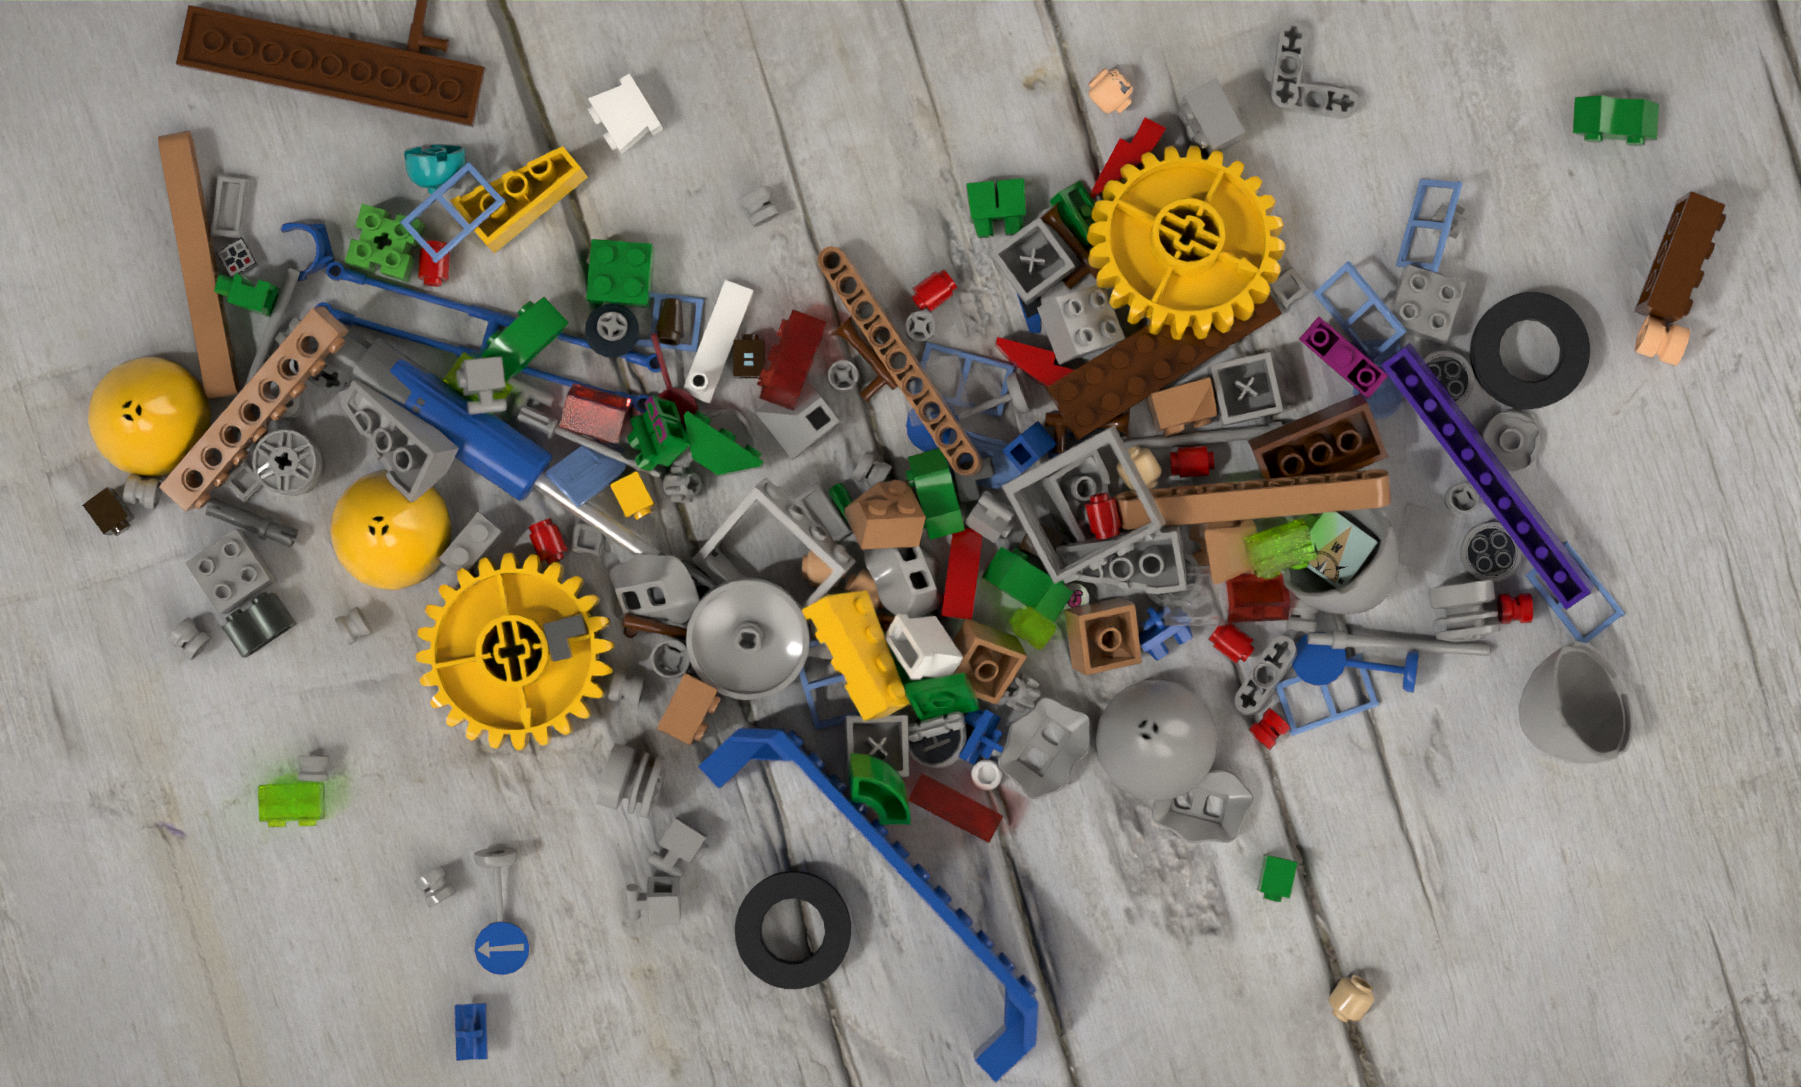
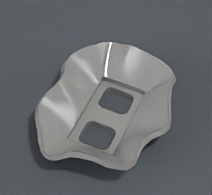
M921 545L913 547L916 559L907 562L902 560L898 548L865 549V563L875 581L878 596L882 604L894 615L906 614L909 619L919 618L937 609L943 603V596L937 588L939 562L933 555L925 551ZM922 572L926 579L927 587L919 590L914 589L909 575Z
M638 554L629 561L617 565L610 570V579L616 595L614 615L619 620H622L624 614L627 613L653 619L657 622L669 619L674 623L680 624L690 619L695 606L699 602V596L693 579L685 565L676 557ZM661 587L666 603L655 604L651 598L649 588ZM624 592H636L641 607L630 609L626 603Z
M1049 697L1040 698L1035 703L1034 708L1011 723L1006 746L998 760L1000 768L1029 798L1039 799L1058 792L1069 782L1073 765L1082 760L1090 750L1091 719L1089 715ZM1050 722L1056 724L1065 732L1057 745L1051 744L1042 737L1043 730ZM1031 748H1037L1047 755V761L1040 770H1035L1024 761Z
M1216 770L1209 771L1198 786L1191 790L1194 793V797L1189 810L1175 807V798L1165 801L1154 800L1152 818L1155 824L1173 831L1186 842L1202 843L1216 841L1230 843L1240 832L1247 812L1252 805L1253 796L1249 788L1233 772ZM1208 796L1218 797L1223 800L1221 814L1217 818L1203 813Z

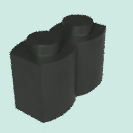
M263 592L251 601L253 606L243 612L241 609H238L225 618L227 623L222 628L243 658L254 654L296 625V622L276 593L268 595L267 592Z

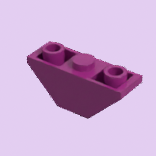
M1319 316L1299 338L1304 345L1367 399L1372 396L1388 377L1386 373Z

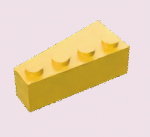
M563 146L528 162L526 166L518 170H511L501 175V178L489 183L506 202L476 227L474 231L495 254L586 180L588 176ZM482 185L474 188V191L464 196L459 195L450 200L469 224L496 201Z
M867 590L825 596L801 610L806 620L811 618L818 631L814 634L820 644L825 642L834 659L830 662L835 671L838 670L844 675L847 681L845 688L864 721L887 717L909 705Z

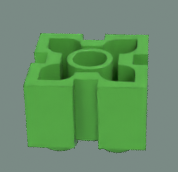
M362 203L355 225L361 231L359 240L351 238L345 262L352 267L373 273L375 267L379 266L381 267L380 272L383 275L409 283L415 259L409 253L411 246L419 248L420 244L400 223L407 216L397 214L395 221L390 220L391 215L386 210ZM415 219L410 225L422 237L426 225L421 220ZM388 237L387 239L391 241V245L385 246L383 250H380V241Z

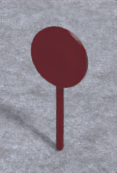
M652 333L651 339L667 388L657 397L675 402L682 421L681 424H683L686 431L684 414L688 411L694 415L695 411H698L697 402L688 391L672 387L657 335Z

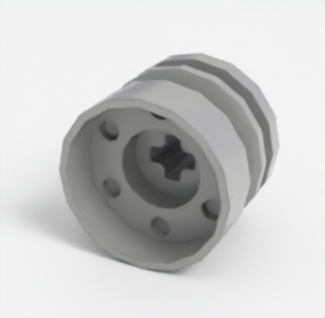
M281 429L267 434L259 441L253 452L252 466L255 477L267 489L282 495L299 496L309 493L319 484L324 475L325 459L322 449L313 439L296 431ZM288 457L292 461L291 467L285 466L284 468V465L280 464L281 458Z
M1493 579L1429 589L1432 609H1446L1447 616L1435 619L1434 625L1448 623L1449 627L1447 631L1436 632V640L1452 642L1482 639L1494 632L1500 631L1499 623L1485 625V618L1498 616V611L1483 610L1482 605L1496 599Z
M615 743L604 772L597 804L617 810L622 799L626 798L629 799L628 813L633 815L637 802L642 803L640 817L648 819L651 810L658 802L663 786L665 758L657 756L653 768H650L648 765L651 754L646 752L640 764L634 763L635 749Z

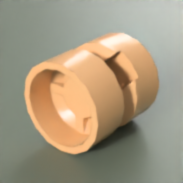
M1648 315L1640 328L1634 351L1650 358L1658 355L1659 361L1677 366L1686 350L1690 329L1677 324H1672L1668 327L1665 320Z

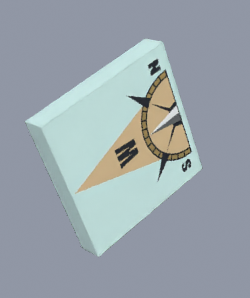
M1324 512L1319 516L1291 556L1339 590L1347 586L1378 542L1337 512Z

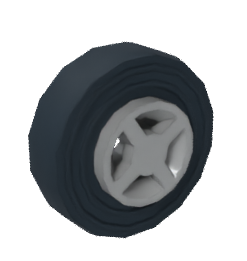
M605 304L597 307L590 313L585 323V338L589 347L597 354L604 357L617 358L626 355L635 347L639 339V324L635 315L628 308L619 304Z

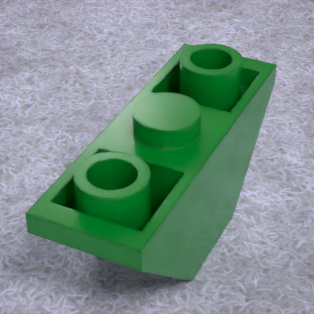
M696 410L694 415L688 411L684 414L692 459L712 473L722 477L761 469L765 464L764 461L759 459L762 455L761 452L748 444L745 448L739 446L734 442L737 438L735 435L723 427L718 432L709 426L712 420Z

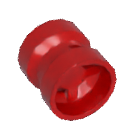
M1520 593L1517 597H1512L1510 594H1499L1497 600L1499 623L1510 624L1516 620L1520 623H1532L1533 600L1531 593Z
M1268 708L1262 714L1263 718L1261 721L1253 723L1248 731L1268 750H1271L1276 745V739L1280 735H1285L1291 728L1276 712Z

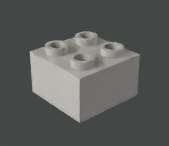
M1217 78L1183 96L1179 104L1181 110L1178 111V115L1185 127L1190 125L1195 135L1192 137L1194 145L1199 146L1201 153L1204 152L1207 158H1209L1213 151L1221 152L1241 140L1245 130Z
M1040 217L990 252L991 258L1026 306L1076 271L1075 265Z
M1408 264L1401 272L1389 309L1407 330V334L1442 345L1447 342L1466 284ZM1386 319L1383 326L1394 329Z
M1097 285L1054 298L1037 308L1059 365L1107 349L1125 339L1115 311L1109 304L1110 298L1106 288H1099Z
M1270 352L1212 364L1207 368L1212 382L1220 427L1278 415L1283 412Z
M240 529L233 530L185 562L219 614L229 613L276 581L245 532Z
M908 715L887 716L864 721L862 716H846L843 720L845 781H849L850 753L867 754L880 759L893 767L902 780H906L909 777Z

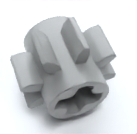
M1441 204L1432 217L1431 222L1444 223L1448 207ZM1458 204L1448 236L1450 235L1454 239L1458 237L1468 221L1462 216L1465 209ZM1434 229L1432 233L1440 238L1442 230Z
M674 466L672 467V473L665 475L663 488L665 493L671 496V502L692 503V496L699 494L701 481L699 476L693 473V467Z
M1021 673L1019 678L1014 677L1004 693L1005 697L1008 698L1005 704L1020 713H1024L1026 708H1034L1035 703L1041 698V692L1037 688L1040 682L1024 673Z

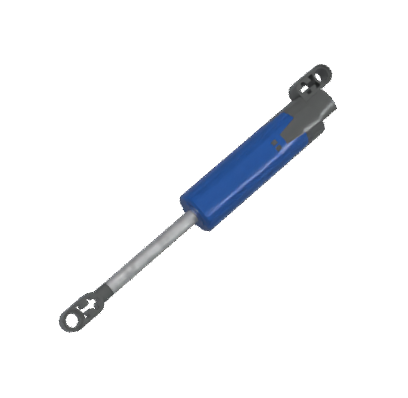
M349 331L343 338L346 342L335 354L330 353L324 360L326 365L322 371L315 377L311 375L307 379L328 393H338L347 390L352 380L358 379L438 429L459 448L455 455L456 459L518 501L525 500L534 489H537L634 556L638 554L665 555L590 503L586 502L578 508L545 474L552 461L551 453L490 412L469 415L467 403L474 401L381 338L371 344L354 331ZM312 347L311 350L316 352L318 347ZM294 360L295 370L298 372L299 365L297 361ZM338 373L337 379L341 383L335 385V378L331 374ZM681 560L691 578L698 580L694 583L697 593L700 585L708 586L710 589L718 586L704 571L689 561Z

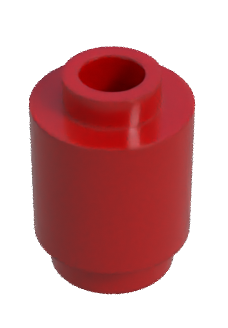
M426 241L436 253L447 245V243L440 241ZM424 248L420 249L418 279L423 280L425 286L441 287L442 282L448 281L450 251L435 263Z
M942 269L940 272H933L913 287L912 290L915 294L911 298L921 311L927 309L931 313L953 296L952 292L958 289L950 275Z
M1207 446L1177 448V451L1170 452L1172 476L1179 475L1180 478L1209 476V470L1214 469L1213 451H1207Z
M1107 492L1091 495L1090 501L1085 503L1091 532L1095 533L1096 539H1106L1119 535L1121 522L1115 497H1108Z
M551 518L528 527L531 532L529 538L536 554L540 558V562L546 561L549 566L554 562L565 559L563 553L567 552L568 549L557 524H553Z
M1223 620L1208 639L1214 644L1212 647L1234 663H1237L1239 659L1245 662L1255 649L1251 645L1254 640L1252 637L1231 622L1227 624Z

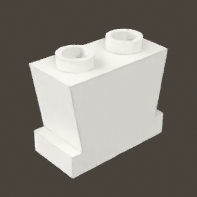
M630 73L619 79L620 86L588 98L592 107L587 110L596 125L602 122L608 132L603 136L612 151L618 148L621 154H624L649 131L654 136L663 130Z
M897 614L884 636L911 679H921L922 676L938 678L953 675L963 659V656L936 616L909 619L906 614Z

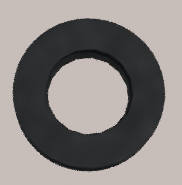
M1539 292L1515 294L1492 306L1477 323L1470 343L1471 366L1481 387L1498 402L1517 409L1546 407L1568 396L1583 379L1590 359L1589 336L1579 315L1559 298ZM1524 320L1537 321L1549 327L1556 336L1560 348L1559 362L1554 371L1545 379L1536 382L1522 381L1511 375L1504 367L1499 353L1501 339L1506 330L1514 323Z
M801 871L781 872L763 879L744 898L736 916L735 942L739 955L746 967L763 982L782 989L808 988L827 979L844 960L851 939L850 914L839 892L824 879ZM799 899L809 902L819 911L824 921L825 935L822 945L813 955L804 960L788 961L778 958L768 949L763 940L762 923L765 914L773 905L782 900Z

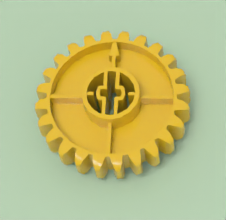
M1190 145L1186 157L1180 158L1177 149L1174 146L1165 147L1162 161L1160 162L1152 153H1144L1141 156L1139 169L1130 164L1121 167L1122 180L1120 182L1108 181L1104 186V200L1097 201L1094 204L1092 219L1096 223L1091 224L1089 227L1087 240L1091 245L1095 246L1089 253L1088 262L1091 267L1101 269L1095 283L1097 287L1106 288V290L1114 288L1109 301L1112 308H1121L1126 304L1130 306L1127 321L1131 324L1138 323L1144 316L1149 318L1148 329L1151 334L1157 335L1164 324L1170 325L1171 335L1173 339L1177 340L1182 339L1186 327H1192L1198 339H1205L1210 330L1211 323L1220 332H1228L1232 327L1234 316L1243 321L1248 320L1254 311V303L1262 304L1267 300L1270 294L1268 284L1276 282L1281 272V267L1276 261L1282 258L1285 252V243L1277 237L1282 232L1284 223L1280 217L1269 216L1274 209L1276 200L1272 195L1257 196L1263 181L1258 176H1252L1247 180H1243L1241 175L1245 164L1239 160L1233 162L1228 168L1222 166L1223 152L1215 150L1211 153L1208 160L1201 159L1199 146ZM1183 239L1190 241L1188 246L1182 244Z
M511 552L504 554L500 570H498L496 564L490 558L483 557L479 560L478 566L480 576L477 577L473 572L460 568L457 571V578L461 588L457 589L450 585L441 584L438 591L446 604L444 607L427 605L425 608L426 614L436 623L434 627H423L417 630L418 637L431 642L430 649L422 650L415 655L417 662L431 664L432 671L420 678V684L422 686H438L440 691L433 696L430 705L432 708H441L448 705L452 707L446 719V724L449 727L458 726L466 720L469 721L466 737L470 741L479 739L488 730V741L491 748L499 749L502 747L508 734H510L514 748L516 750H525L529 743L530 732H532L535 740L540 745H549L552 739V725L563 735L571 734L573 732V724L569 715L572 713L577 717L588 719L592 712L584 698L586 696L603 698L605 695V690L594 679L596 675L605 676L613 673V667L600 661L599 654L613 650L615 643L606 639H598L597 633L610 625V619L608 617L591 616L590 612L597 607L600 598L598 595L593 594L579 598L578 594L583 587L584 579L581 576H574L562 583L564 566L559 562L552 563L542 574V562H540L539 556L535 554L528 556L522 569H520L516 555ZM581 614L587 634L568 638L573 657L553 662L543 624ZM511 622L516 645L525 646V654L518 655L523 679L520 681L515 658H508L505 654V649L513 647L508 625ZM524 624L529 625L538 634L540 644H535L532 639H526ZM498 631L500 643L494 645V653H489L490 642L493 635ZM542 649L541 661L538 668L533 672L530 659H535L537 650ZM490 659H495L498 664H504L507 679L502 677L493 668Z

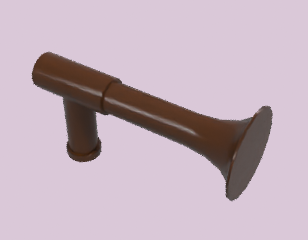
M416 0L406 50L420 53V47L422 46L447 52L449 39L423 35L428 0Z
M1057 202L1040 219L1060 235L1082 263L1075 272L1062 280L1065 286L1072 290V287L1089 273L1096 279L1101 269L1090 266L1088 262L1090 251L1082 245L1062 221L1058 213L1059 202Z
M850 316L829 336L837 335L848 341L878 375L867 387L858 392L868 403L869 399L884 385L887 384L892 391L898 385L881 359L856 333L852 326V316Z
M1130 409L1125 414L1113 418L1099 428L1109 429L1115 426L1116 430L1125 434L1128 440ZM1046 413L1045 426L1055 427L1054 440L1057 445L1053 447L1052 453L1062 454L1066 452V427L1069 426L1061 413Z
M627 613L624 614L622 619V626L625 627L624 635L628 638L635 637L640 630L686 640L687 628Z

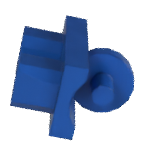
M1151 606L1146 609L1150 618L1141 623L1144 631L1139 633L1140 647L1145 653L1148 652L1156 661L1166 656L1169 652L1163 642L1173 635L1179 645L1193 638L1189 626L1192 622L1180 607L1171 613L1166 607L1157 613Z
M988 710L968 712L965 722L975 727L970 738L967 737L966 745L963 747L959 758L975 765L980 756L989 759L994 749L1002 753L1004 747L997 743L1003 733L996 729L1001 717Z
M486 1003L455 1004L456 1061L488 1059Z

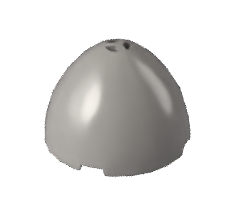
M1382 507L1336 511L1378 542L1347 586L1339 590L1291 556L1322 513L1317 516L1310 514L1294 529L1281 552L1279 569L1283 575L1285 586L1305 603L1327 613L1356 614L1367 612L1381 604L1391 592L1397 577L1400 556L1395 531Z
M1573 642L1553 652L1534 669L1523 690L1519 703V722L1525 736L1535 747L1555 758L1573 763L1611 761L1625 753L1632 741L1634 729L1633 712L1628 694H1622L1615 679L1618 675L1617 670L1598 649L1587 643Z
M1146 680L1133 684L1115 695L1099 719L1096 749L1100 763L1115 785L1136 798L1165 801L1182 796L1198 786L1208 774L1215 760L1217 728L1213 716L1200 697L1176 682ZM1148 720L1146 727L1139 728L1142 721ZM1155 722L1158 725L1157 734L1152 730ZM1147 733L1151 739H1143L1141 735Z

